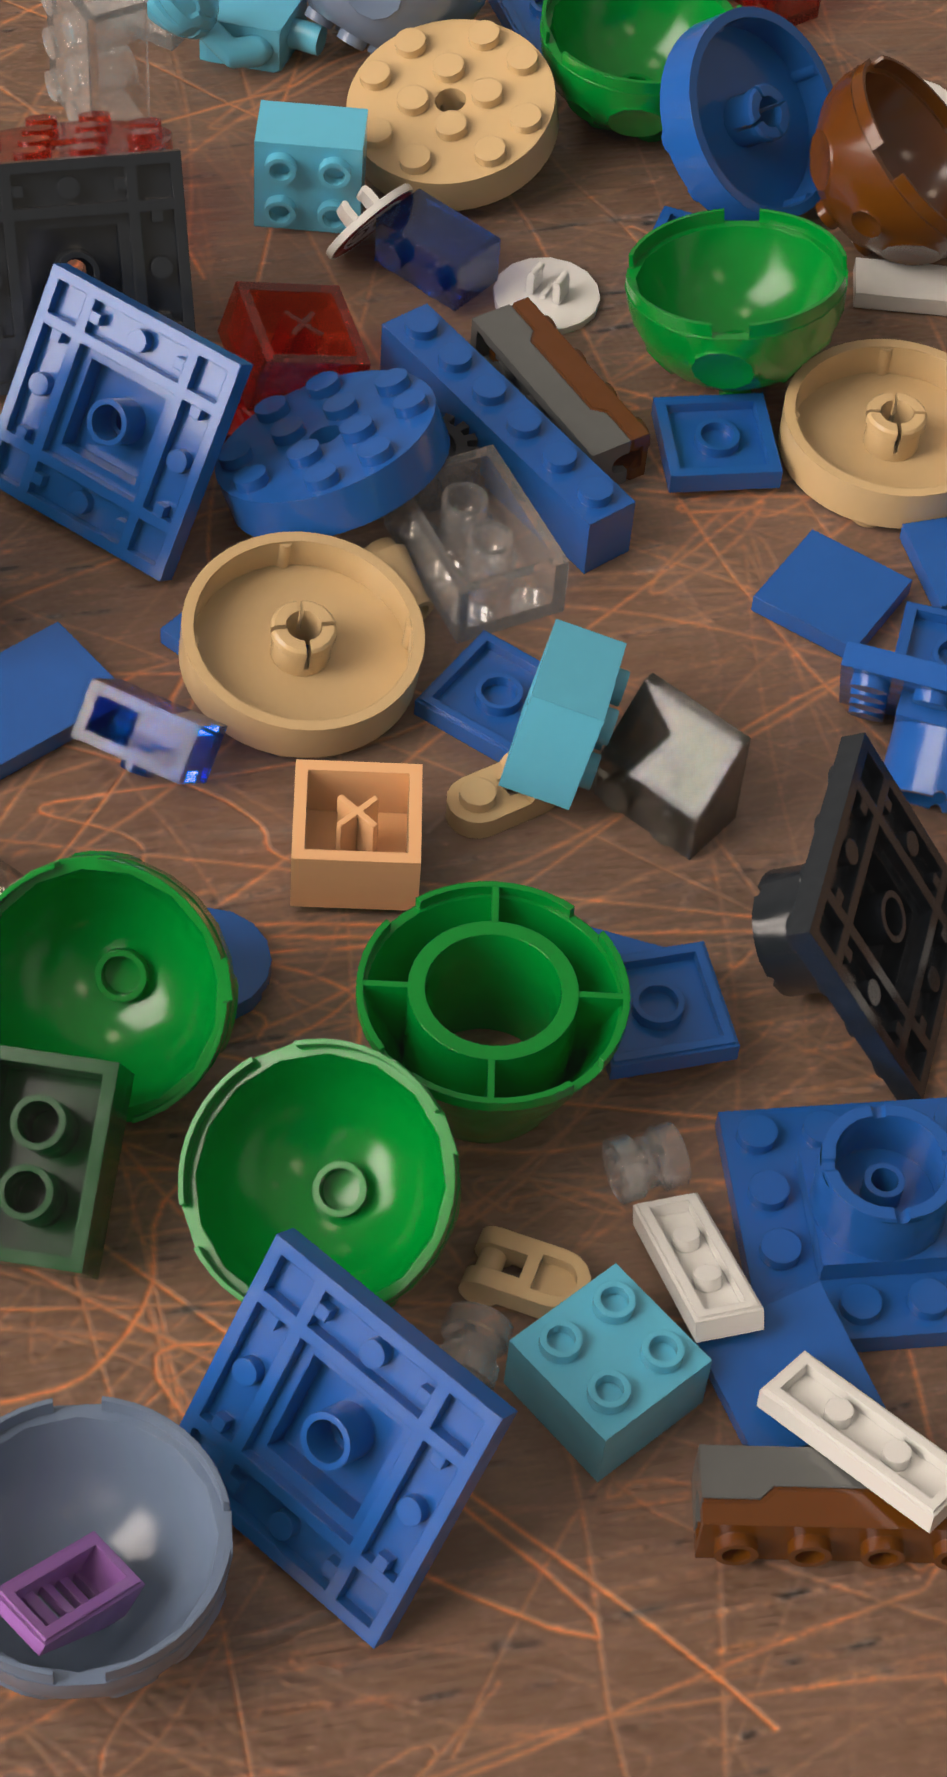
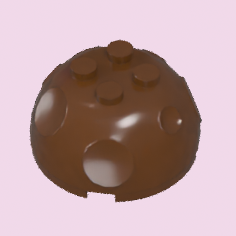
M881 55L873 62L869 58L864 63L857 65L853 70L844 74L833 86L821 108L816 132L812 137L810 148V173L821 198L815 205L816 212L828 228L834 230L839 227L852 241L855 248L864 256L874 253L890 262L904 265L935 263L938 260L947 258V105L918 74L903 63Z

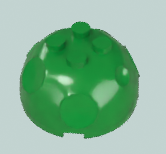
M544 0L540 20L541 52L551 69L555 90L566 100L572 111L587 121L590 126L617 132L625 136L638 137L647 142H657L662 140L663 131L660 115L661 79L672 47L679 37L693 25L734 8L727 0Z
M724 208L697 212L676 218L653 229L636 243L628 255L629 267L627 268L625 292L634 326L645 343L647 352L670 374H676L686 381L703 387L719 390V395L752 393V390L761 389L779 382H787L803 364L819 354L832 342V335L844 312L848 285L847 255L843 246L834 235L820 225L793 214L760 208L759 221L725 220Z
M113 851L74 853L67 858L56 860L28 872L0 894V1045L121 1063L135 1074L126 1121L132 1122V1124L165 1111L194 1090L215 1063L219 1053L225 1050L230 1040L235 1023L239 990L237 977L233 971L232 957L222 931L200 898L171 874L145 863L130 854Z
M326 1038L296 1040L292 1044L255 1058L250 1057L226 1074L210 1091L192 1119L185 1136L178 1169L179 1205L183 1208L195 1246L193 1249L210 1275L241 1302L276 1234L295 1228L390 1307L395 1306L398 1299L416 1287L439 1260L458 1219L462 1191L459 1153L444 1111L426 1085L397 1060L365 1045Z

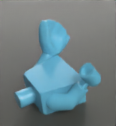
M148 0L144 6L146 15L157 26L178 37L199 39L201 60L225 64L232 69L249 68L272 73L279 72L295 50L319 56L327 38V28L318 23L307 21V16L304 15L307 9V0Z

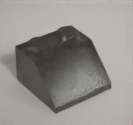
M652 673L640 686L613 731L608 745L604 746L600 753L601 760L597 769L594 794L602 799L608 808L614 812L624 814L650 832L657 842L673 848L691 860L736 818L751 738Z

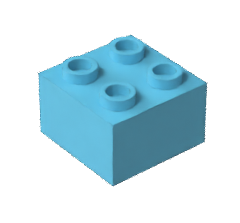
M261 100L254 140V226L341 233L347 228L336 213L342 201H348L358 216L362 214L363 204L357 200L356 196L362 186L365 185L368 109Z
M559 619L555 620L522 708L498 786L567 810L570 809L578 787L590 790L601 760V755L592 751L593 749L601 751L603 745H608L620 711L609 707V704L619 706L630 676V671L620 668L627 643Z
M615 1263L509 1340L504 1384L584 1469L599 1482L703 1402L712 1359Z

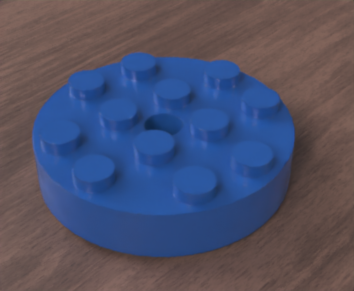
M753 6L734 8L701 21L687 29L672 47L664 66L660 87V115L663 129L661 137L663 146L670 154L672 162L692 199L699 202L707 210L724 208L725 220L759 221L760 208L781 211L800 216L812 209L821 198L810 173V148L812 137L816 132L821 108L833 88L830 77L818 53L807 38L788 20L767 9Z
M406 369L369 370L338 375L334 371H326L310 378L306 386L284 396L274 395L260 401L254 408L255 414L240 425L223 445L215 465V475L235 523L247 534L257 537L270 533L300 531L334 536L356 529L387 515L423 490L444 465L449 454L450 436L433 390L424 380L409 374Z

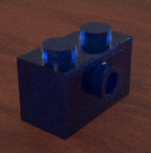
M419 188L376 218L374 260L387 270L422 290L426 295L456 311L498 280L501 239Z
M92 678L71 737L120 758L119 766L134 774L147 778H154L156 774L176 784H198L207 782L228 726L122 679Z

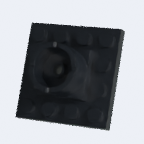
M167 149L0 162V396L8 395L53 263H67L74 259L83 262L82 272L196 333L181 150Z
M866 733L842 736L834 765L830 767L828 772V786L821 811L815 818L814 835L806 863L769 870L762 876L758 884L761 892L754 897L752 910V930L755 948L766 976L774 979L773 986L782 995L794 997L822 993L824 996H827L844 1021L847 1032L856 1039L871 1061L876 1075L884 1080L896 1100L924 1099L947 1003V864Z

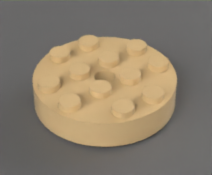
M442 20L401 30L396 36L377 48L364 61L353 78L346 107L368 109L366 178L385 195L405 183L410 184L414 191L405 205L431 211H461L485 206L499 201L522 188L547 162L556 143L559 129L554 78L547 61L540 51L527 39L489 20Z
M866 339L831 347L803 364L795 373L787 388L778 433V446L782 461L796 484L822 506L853 520L862 527L872 528L879 526L901 529L902 524L947 517V353L910 341Z
M300 531L270 533L250 538L226 549L211 560L197 575L188 591L183 606L178 652L179 665L185 686L197 707L215 726L232 738L255 749L281 757L320 758L350 752L376 740L387 732L404 714L417 687L425 648V629L420 608L407 584L397 572L373 553L346 540L319 533Z

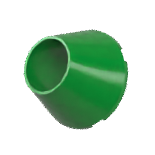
M475 881L441 887L416 897L415 906L399 915L391 923L386 919L376 929L362 953L356 979V1007L363 1033L373 1050L397 1060L426 1085L444 1111L454 1138L472 1143L487 1144L509 1141L528 1133L586 1086L606 1067L618 1050L625 1034L631 996L627 971L620 953L604 931L597 934L588 924L574 915V905L548 892L530 886L499 881ZM471 1029H491L515 1036L522 1040V1042L502 1046L482 1045L465 1040L454 1033Z

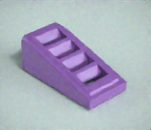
M93 1531L0 1585V1615L38 1656H41L100 1631L126 1616L145 1583Z

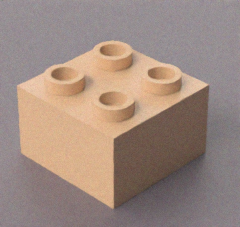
M296 759L290 906L406 911L415 906L416 897L419 896L421 873L423 764Z

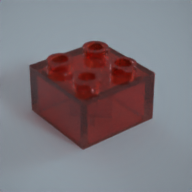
M235 282L217 331L224 349L253 364L242 393L247 411H254L255 406L267 397L274 395L284 396L305 387L310 378L322 372L334 371L338 375L359 371H369L371 366L370 360L339 285Z

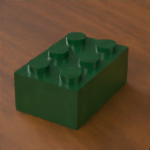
M0 1045V1265L98 1280L135 1075L121 1063Z

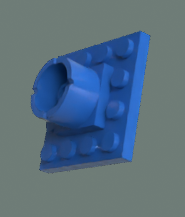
M53 263L0 415V490L158 581L172 580L253 364L68 263Z
M847 640L841 662L839 702L850 705L848 713L858 718L883 722L885 714L895 716L884 764L909 804L928 810L931 806L936 805L940 807L941 813L947 814V665Z
M947 1097L718 1112L715 1131L742 1271L761 1305L765 1306L820 1280L857 1352L947 1346Z
M291 1228L276 1234L179 1426L185 1429L201 1445L217 1468L229 1498L232 1525L375 1649L391 1639L518 1411L299 1231Z

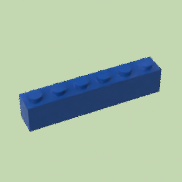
M426 303L382 324L380 370L404 368L409 374L419 377L431 387L442 416L444 417L446 413L455 416L454 426L464 421L469 426V434L475 433L478 439L477 447H479L477 470L583 574L629 551L636 501L431 306Z

